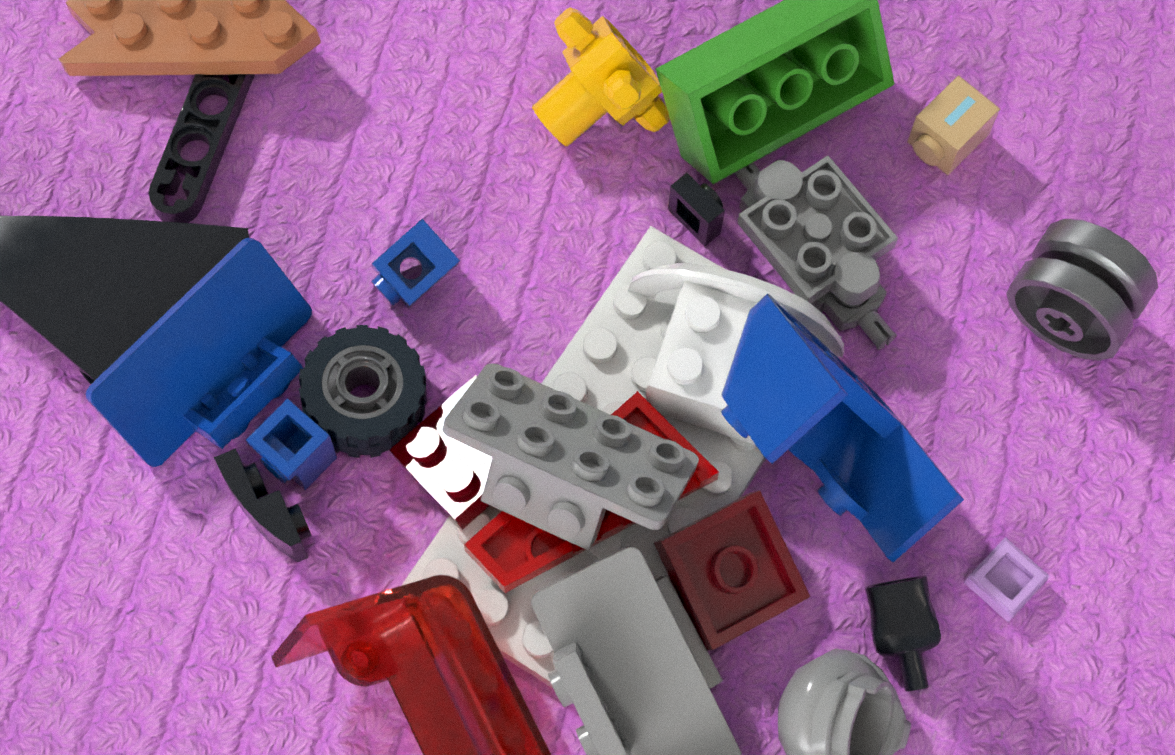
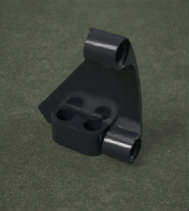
M0 216V302L79 367L83 377L92 384L239 242L249 238L248 228L113 218Z

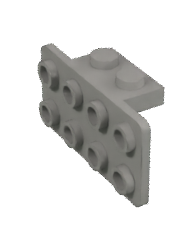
M493 363L487 364L447 414L442 427V431L447 437L492 457L481 497L482 502L588 551L598 536L606 509L648 529H661L694 474L699 462V458L694 452L681 447L674 441L656 436L626 422L618 416L610 415L574 399L565 392L554 390L525 377L514 369Z
M634 546L625 547L537 591L533 595L531 606L554 650L553 664L556 670L548 673V676L563 707L574 704L584 724L576 729V733L586 755H742L640 549Z

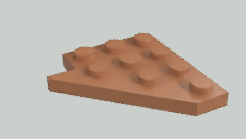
M68 0L65 3L71 15L91 35L58 58L69 76L280 74L318 46L321 40L317 29L286 0Z

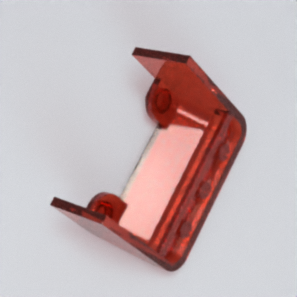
M436 575L306 614L271 656L275 667H280L328 651L338 673L354 685L366 687L388 680L423 755H551L471 592L461 581L454 577Z

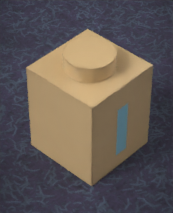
M958 75L916 116L907 142L913 147L914 152L923 162L930 166H937L945 174L949 175L990 134L1000 108Z

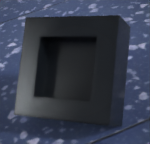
M688 173L684 174L670 186L668 210L704 246H707L721 234L725 212L723 203L710 186L704 183L699 185Z

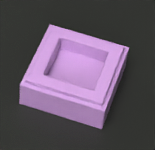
M1005 537L967 577L964 583L1009 622L1050 576Z

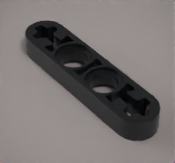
M255 74L227 75L229 82L223 80L224 75H195L149 188L150 202L161 221L189 223L201 211ZM215 94L226 97L228 104L219 114L206 115L199 110L200 103L207 96ZM201 140L210 146L209 152L201 160L187 161L180 156L181 149L190 141ZM178 171L185 176L182 188L187 199H177L173 206H169L165 195L174 196L177 193L181 183Z

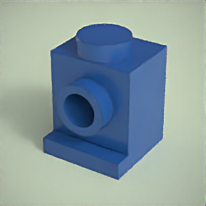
M421 219L372 263L371 267L378 275L371 283L392 306L402 300L409 308L454 269L460 260L431 227ZM407 259L418 261L422 268L420 276L415 279L405 278L400 272L402 262Z
M288 398L246 439L247 444L262 456L260 459L261 463L274 477L284 484L288 480L293 479L304 490L337 459L330 435Z

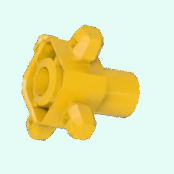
M571 7L554 21L555 28L559 37L567 46L562 53L571 72L533 104L532 109L559 142L568 147L607 112L622 126L634 117L646 130L652 132L659 131L669 122L670 117L667 107L658 96L662 92L658 77L644 58L608 19L602 16L592 24L584 14Z

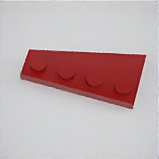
M638 391L611 414L656 436L674 441L698 456L699 462L696 470L679 500L718 480L719 471ZM606 509L598 536L591 547L636 523ZM501 511L464 544L465 552L504 593L586 550L504 511Z

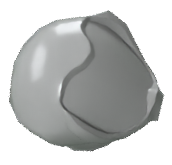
M835 648L798 668L783 691L778 706V739L786 755H893L899 749L905 748L911 729V723L906 720L897 692L882 669L867 656L849 650Z

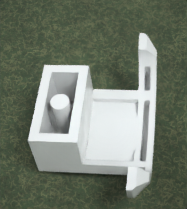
M676 263L653 268L634 276L628 288V291L655 298L656 294L661 291L681 288L647 385L646 400L661 415L754 445L755 443L750 436L747 438L742 437L721 413L727 406L721 394L749 310L768 293L836 356L843 357L844 343L826 316L811 303L776 285L745 274L713 266Z

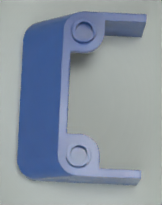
M767 293L749 310L721 394L727 404L721 411L723 417L742 437L747 438L750 436L765 459L771 464L789 450L812 469L823 483L817 492L825 503L839 516L848 510L863 524L885 556L890 561L895 562L964 500L963 497L884 400L777 300Z

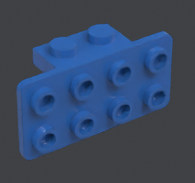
M245 238L87 388L86 398L136 454L151 467L162 465L195 431L223 449L231 440L243 434L248 428L250 421L271 400L281 396L288 389L290 382L300 373V369H304L294 355L282 348V346L310 319L312 309L263 245L253 238Z

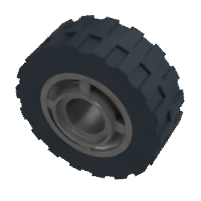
M356 325L357 328L346 329L344 327L336 330L335 334L328 338L325 336L317 342L318 346L313 352L309 351L305 357V367L300 369L299 393L303 412L330 435L336 453L341 451L347 453L349 457L360 458V455H370V458L381 456L382 452L390 450L412 431L419 422H422L425 415V404H427L426 374L424 365H420L419 354L415 348L411 349L407 345V340L399 334L395 336L389 333V329L379 326L378 329L368 328L367 325ZM361 385L372 386L377 390L373 395L364 398L350 394L354 388Z

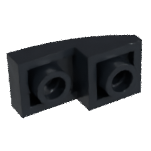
M236 448L214 457L232 495L255 528L276 548L296 562L307 559L308 555L301 540L312 535L299 504L287 508L280 490L268 494L255 462L244 466Z

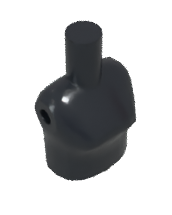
M915 576L866 586L865 590L871 615V633L876 653L883 657L899 658L905 691H915L929 687L922 652L936 647L941 641V633L930 599L927 576Z

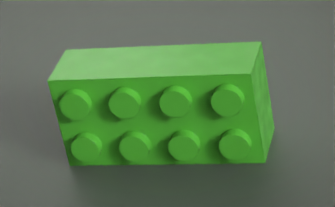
M783 0L656 68L680 155L712 184L895 85L878 0Z

